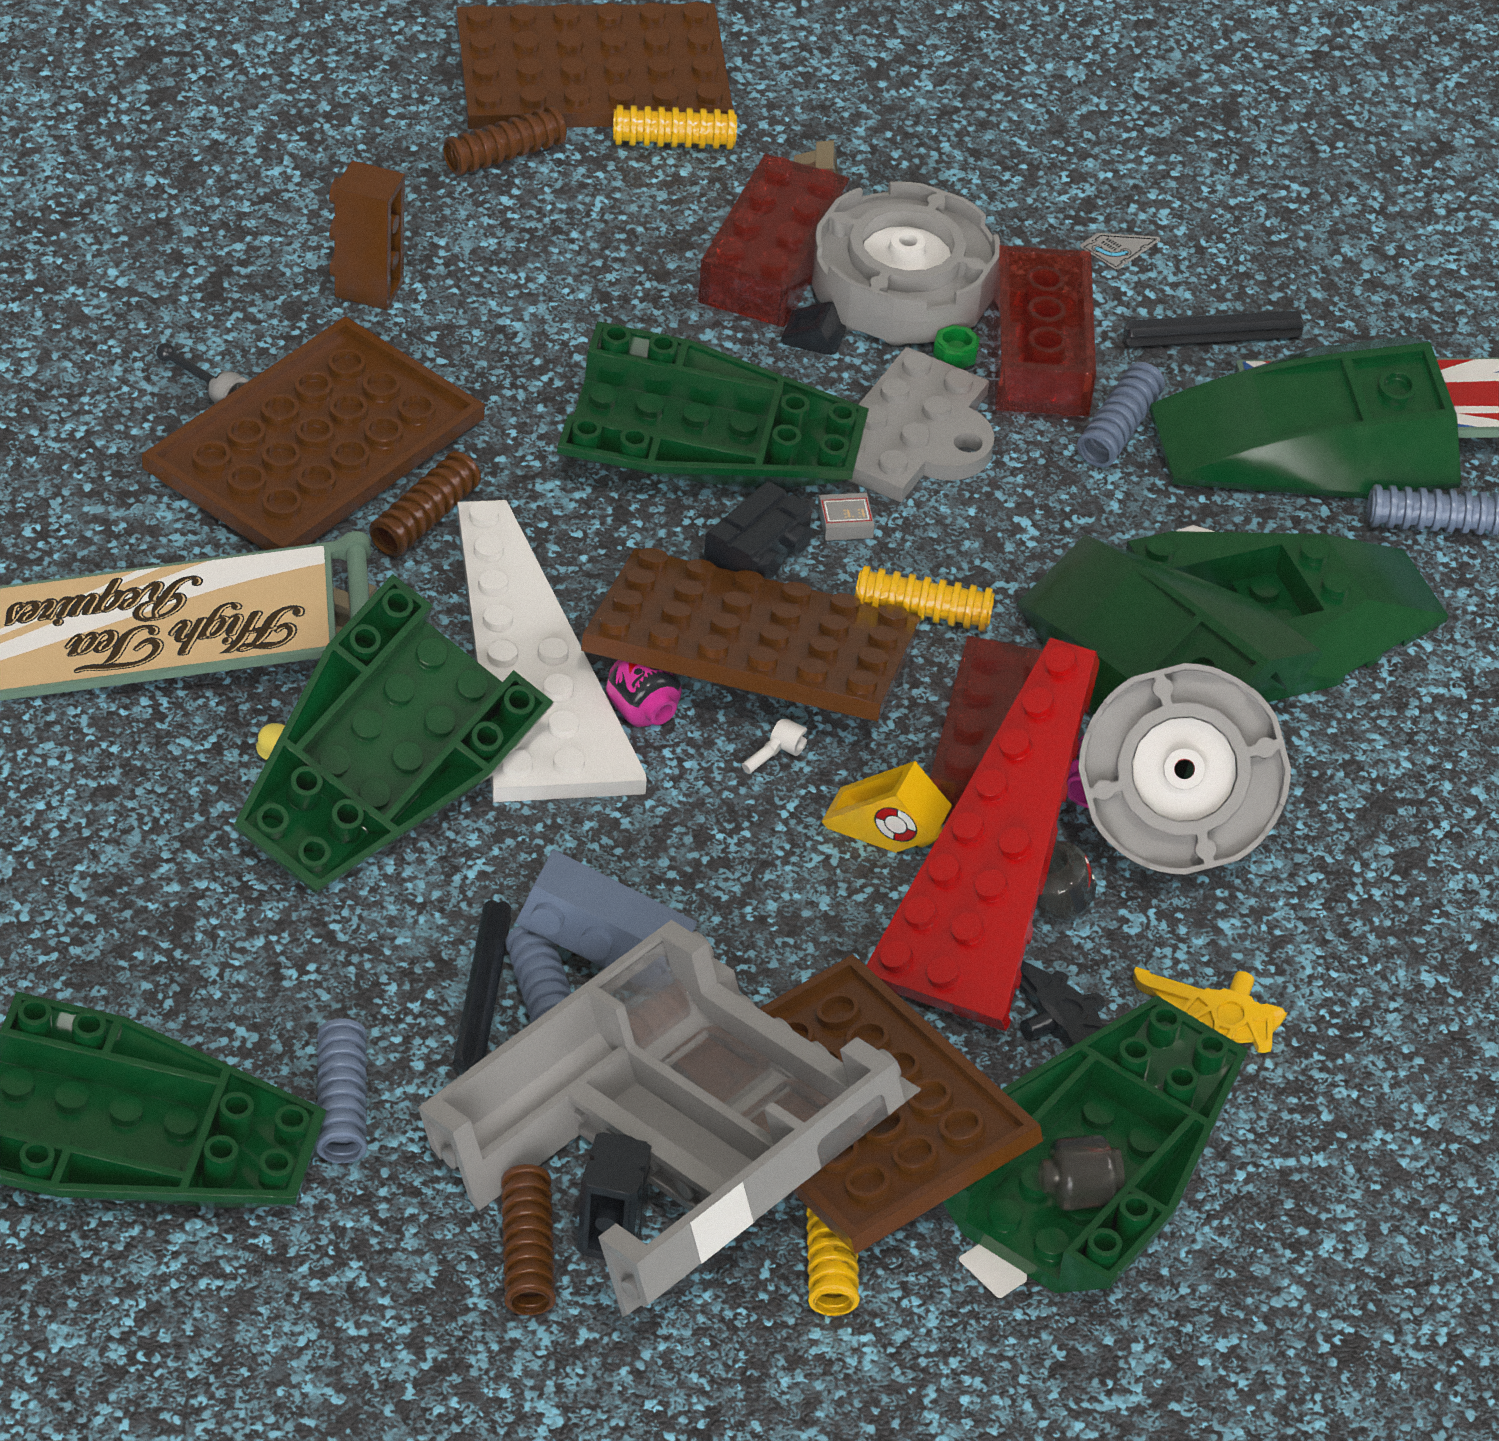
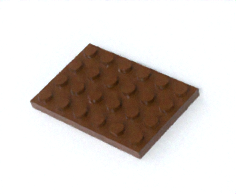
M649 2L645 4L618 5L614 3H604L601 5H572L565 3L547 6L519 4L515 6L474 5L471 7H456V25L468 129H482L483 126L489 124L494 126L498 121L503 120L507 122V119L511 117L519 118L524 113L531 114L532 111L537 109L544 110L545 107L550 105L555 106L561 112L566 128L613 127L614 109H616L617 105H623V110H630L631 105L637 106V110H644L645 106H651V111H658L659 107H665V111L672 112L673 107H678L679 112H686V108H693L694 113H700L701 108H706L707 113H714V109H720L721 114H727L729 109L733 110L715 3L659 4Z
M344 316L142 453V468L264 550L308 545L483 420L485 404Z
M634 548L583 632L581 651L878 722L917 637L921 616L909 613L905 608L893 604L879 605V607H873L871 603L867 602L860 604V600L854 595L847 593H836L833 595L812 590L810 586L801 582L782 583L765 579L761 574L754 571L743 570L735 572L718 568L707 560L693 559L689 561L668 556L666 552L656 548Z
M853 954L758 1008L774 1019L776 1017L783 1019L794 1032L808 1041L819 1042L828 1050L830 1055L841 1062L843 1060L840 1049L856 1037L877 1050L884 1049L899 1064L901 1077L921 1089L890 1115L867 1127L821 1164V1169L792 1191L855 1255L1043 1141L1041 1127L1038 1122ZM718 1038L704 1040L673 1064L676 1072L732 1109H735L761 1089L772 1078L769 1071ZM796 1090L786 1092L773 1102L804 1123L824 1108ZM763 1110L750 1121L770 1134L765 1110ZM844 1121L823 1137L817 1147L819 1160L822 1161L850 1139L855 1133L854 1127Z

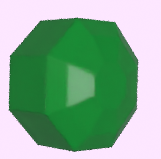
M951 325L937 331L933 357L960 369L974 365L978 355L980 338L969 327Z

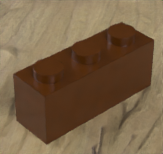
M351 160L343 175L335 177L329 193V202L334 204V217L330 226L329 238L335 241V252L330 262L329 273L330 276L335 277V297L387 310L404 283L405 174Z

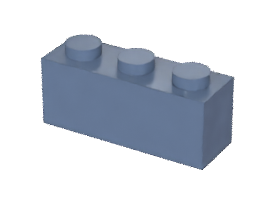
M553 849L515 923L607 968L670 920H673L690 932H693L697 921ZM659 952L650 954L622 975V977L653 993L662 992L670 979Z

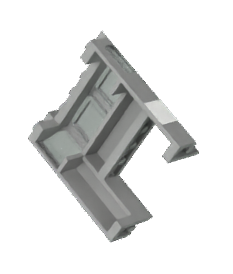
M670 920L522 1031H519L477 1062L468 1071L420 1105L418 1109L431 1148L440 1160L444 1159L450 1168L456 1169L459 1167L468 1198L478 1212L502 1194L501 1177L505 1171L521 1164L539 1166L579 1135H582L592 1143L596 1134L602 1132L628 1135L638 1140L647 1141L652 1146L649 1183L684 1206L689 1212L647 1245L617 1223L598 1237L623 1318L640 1306L645 1307L652 1303L921 1089L901 1077L899 1064L884 1049L877 1050L856 1037L840 1049L843 1060L841 1062L830 1055L828 1050L819 1042H810L794 1032L783 1019L779 1017L774 1019L758 1009L747 996L740 994L734 970L714 958V952L708 940L699 932H690L678 923Z

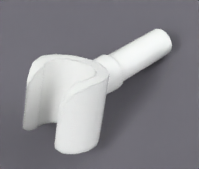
M789 719L779 720L772 731L770 741L742 763V768L746 773L750 774L769 758L775 756L781 749L794 756H798L807 744V739L803 737L807 728Z

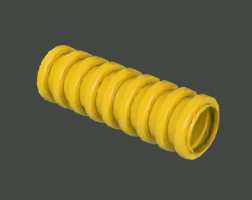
M617 105L616 109H614L613 141H615V145H621L622 141H629L630 146H635L637 141L643 142V146H649L650 142H657V147H663L664 143H671V147L677 148L678 143H684L685 148H691L692 144H698L699 149H705L706 144L712 145L713 149H719L720 145H726L727 150H732L733 146L736 145L737 114H735L734 110L729 109L727 114H721L720 109H714V113H707L706 108H701L700 113H694L693 108H686V112H679L678 107H673L672 112L665 111V107H659L658 111H651V106H645L644 110H637V106L631 105L630 110H623V105Z
M866 565L859 572L855 596L860 600V604L867 602L871 603L873 607L887 604L898 605L905 608L909 613L920 615V621H924L925 616L932 617L933 623L939 624L940 620L943 619L948 620V626H955L956 622L963 623V628L970 629L971 625H976L981 632H985L986 627L989 628L995 596L993 589L986 587L985 592L978 591L977 585L972 584L969 589L962 588L961 582H955L954 586L947 585V580L940 579L938 584L933 583L932 578L925 576L922 581L916 580V574L911 573L908 578L901 577L900 571H894L893 575L886 574V569L879 568L878 573L871 572V567Z
M807 1207L809 1306L815 1312L828 1316H839L852 1312L860 1301L858 1292L859 1265L857 1262L859 1253L855 1255Z

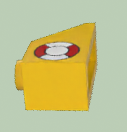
M913 761L840 787L821 822L829 830L897 853L914 846L922 848L934 842L943 829L941 825L952 805L917 762Z

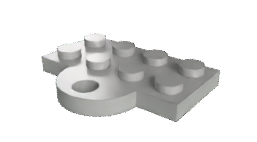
M906 347L858 404L869 408L853 477L849 481L902 503L923 475L939 480H961L980 473L989 464L994 445L992 426L983 415L975 411L988 395L989 380ZM969 447L976 451L964 452L959 450L958 448Z

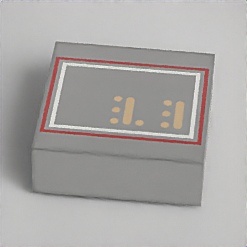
M867 493L819 495L818 511L825 541L873 538L875 525Z

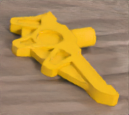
M1139 967L1134 969L1133 980L1138 990L1151 996L1157 995L1237 1043L1252 1042L1258 1053L1271 1051L1273 1032L1280 1027L1287 1017V1012L1283 1008L1267 1003L1260 1004L1254 1001L1252 996H1249L1255 979L1251 974L1244 971H1238L1234 974L1229 989L1216 990L1206 988L1204 990L1151 974L1150 971Z

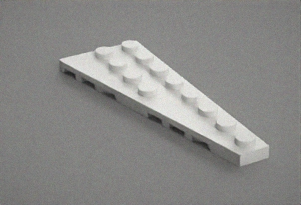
M507 500L458 502L457 518L475 660L502 682L513 670L554 702L546 714L490 776L493 802L646 794L645 771L584 651H581V645Z

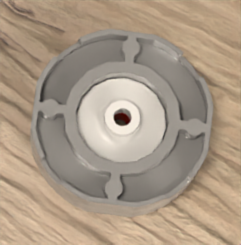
M899 181L889 182L888 192L862 196L863 190L860 187L845 193L834 201L817 225L812 285L820 303L833 301L840 321L846 326L847 330L860 331L883 339L890 345L902 346L907 343L935 342L937 331L951 325L972 328L977 324L994 298L1000 257L998 234L992 235L985 226L986 214L980 208L964 197L922 183Z
M1183 663L1137 675L1122 683L1108 695L1092 717L1083 737L1079 755L1081 781L1092 821L1099 832L1117 851L1130 860L1149 869L1169 874L1186 875L1236 862L1249 854L1266 838L1277 822L1285 805L1290 786L1291 766L1278 718L1270 705L1255 689L1240 679L1220 669L1201 664ZM1188 761L1192 764L1194 772L1190 778L1181 779L1176 775L1175 765L1178 762Z

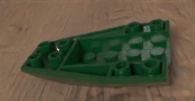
M597 321L587 353L584 384L574 415H567L557 446V454L662 477L725 486L761 487L768 481L779 487L835 483L851 480L853 477L869 408L689 339Z
M1405 336L1320 346L1196 385L1150 404L1149 412L1172 484L1368 499L1369 492L1375 484L1381 485L1383 490H1387L1388 486L1393 485L1397 487L1398 491H1402L1403 487L1407 486L1411 487L1413 492H1417L1418 488H1426L1427 492L1433 491V489L1460 488L1461 485L1457 414L1431 342Z
M1086 534L1016 603L1045 646L1050 638H1054L1097 652L1100 664L1089 705V710L1093 716L1108 695L1131 677L1183 663L1211 666L1240 679L1256 691L1271 678L1289 691L1323 656L1319 648L1253 599ZM1180 761L1175 765V773L1179 778L1188 779L1193 775L1194 768L1190 762Z
M394 574L384 582L327 644L233 826L236 831L315 894L487 780L554 703L514 670L502 682L430 625L427 621L433 605Z
M16 991L0 1029V1184L55 1197L223 1208L296 1205L326 1118V1109L125 1016Z
M1156 995L1002 1088V1091L1040 1124L1043 1141L942 1203L965 1237L1018 1268L1052 1292L1066 1293L1110 1289L1173 1219L1245 1062L1248 1049ZM1087 1135L1105 1137L1107 1143H1094L1078 1153L1077 1151L1082 1145H1079L1074 1150L1068 1147L1065 1160L1060 1161L1065 1147L1060 1149L1063 1150L1062 1153L1056 1155L1061 1156L1056 1161L1060 1166H1066L1084 1157L1079 1162V1167L1084 1163L1082 1171L1087 1168L1093 1157L1099 1156L1098 1169L1100 1173L1048 1177V1153L1055 1139L1065 1137L1067 1138L1065 1140H1074V1138L1068 1139V1137H1087Z

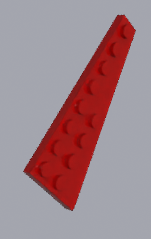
M1050 638L866 964L896 994L1006 1032L1011 1023L1009 1013L1015 989H1019L1022 978L1020 969L1026 945L1030 944L1034 930L1032 921L1038 896L1043 894L1058 834L1056 824L1061 804L1066 801L1069 789L1067 780L1072 760L1076 759L1079 749L1078 736L1084 713H1088L1100 662L1096 651L1054 638Z

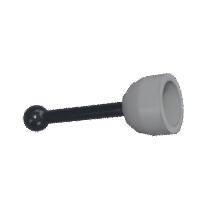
M162 343L157 347L156 354L161 361H172L208 383L209 397L215 404L249 381L232 371H221L215 377L175 353V349L171 344Z

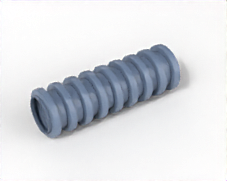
M1146 362L1131 364L1102 404V407L1090 421V424L1077 442L1080 455L1089 464L1096 467H1107L1112 465L1117 459L1123 447L1128 443L1130 437L1147 415L1150 404L1156 402L1164 390V377L1156 367Z
M1375 484L1368 496L1367 519L1371 527H1378L1380 523H1384L1386 528H1393L1395 524H1399L1401 529H1408L1410 525H1414L1416 530H1423L1425 526H1429L1430 531H1438L1440 527H1444L1445 532L1450 533L1455 528H1459L1460 533L1465 534L1470 529H1474L1475 534L1481 535L1485 530H1488L1490 535L1497 536L1499 534V493H1493L1491 497H1487L1486 492H1478L1477 496H1472L1471 491H1463L1462 495H1457L1456 490H1448L1447 494H1443L1441 489H1433L1432 493H1428L1426 488H1418L1417 492H1413L1412 488L1407 486L1403 487L1402 491H1398L1397 487L1393 485L1388 486L1387 490H1383L1381 485Z
M522 926L514 928L508 934L505 946L510 954L509 958L514 966L513 971L518 979V986L522 991V998L526 1004L527 1013L530 1016V1023H532L572 994L569 981L566 978L565 969L561 964V957L557 952L556 943Z
M344 1018L333 1019L324 1023L317 1033V1106L326 1109V1118L316 1144V1149L323 1159L342 1164L360 1159L367 1150V1032L359 1022Z

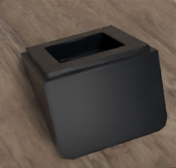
M833 301L794 309L780 340L783 345L825 355H835L845 334L846 326L841 323Z

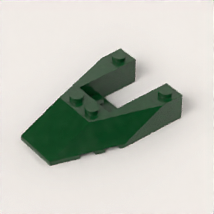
M1170 531L1127 541V551L1253 599L1321 650L1323 656L1289 691L1269 678L1257 690L1266 702L1338 686L1344 682L1346 674L1362 665L1369 668L1381 661L1382 653L1399 643L1403 647L1447 622L1448 618L1447 612L1404 549L1328 534Z

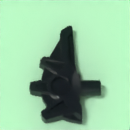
M1024 960L1022 961L1020 969L1022 978L1019 988L1033 1002L1032 1006L1038 1013L1020 1022V1030L1025 1039L1030 1041L1051 1033L1054 1038H1059L1065 1042V1046L1068 1049L1108 1025L1101 1023L1098 1014L1105 1004L1102 995L1099 993L1082 995L1075 988L1067 984L1069 975L1056 971L1050 974Z

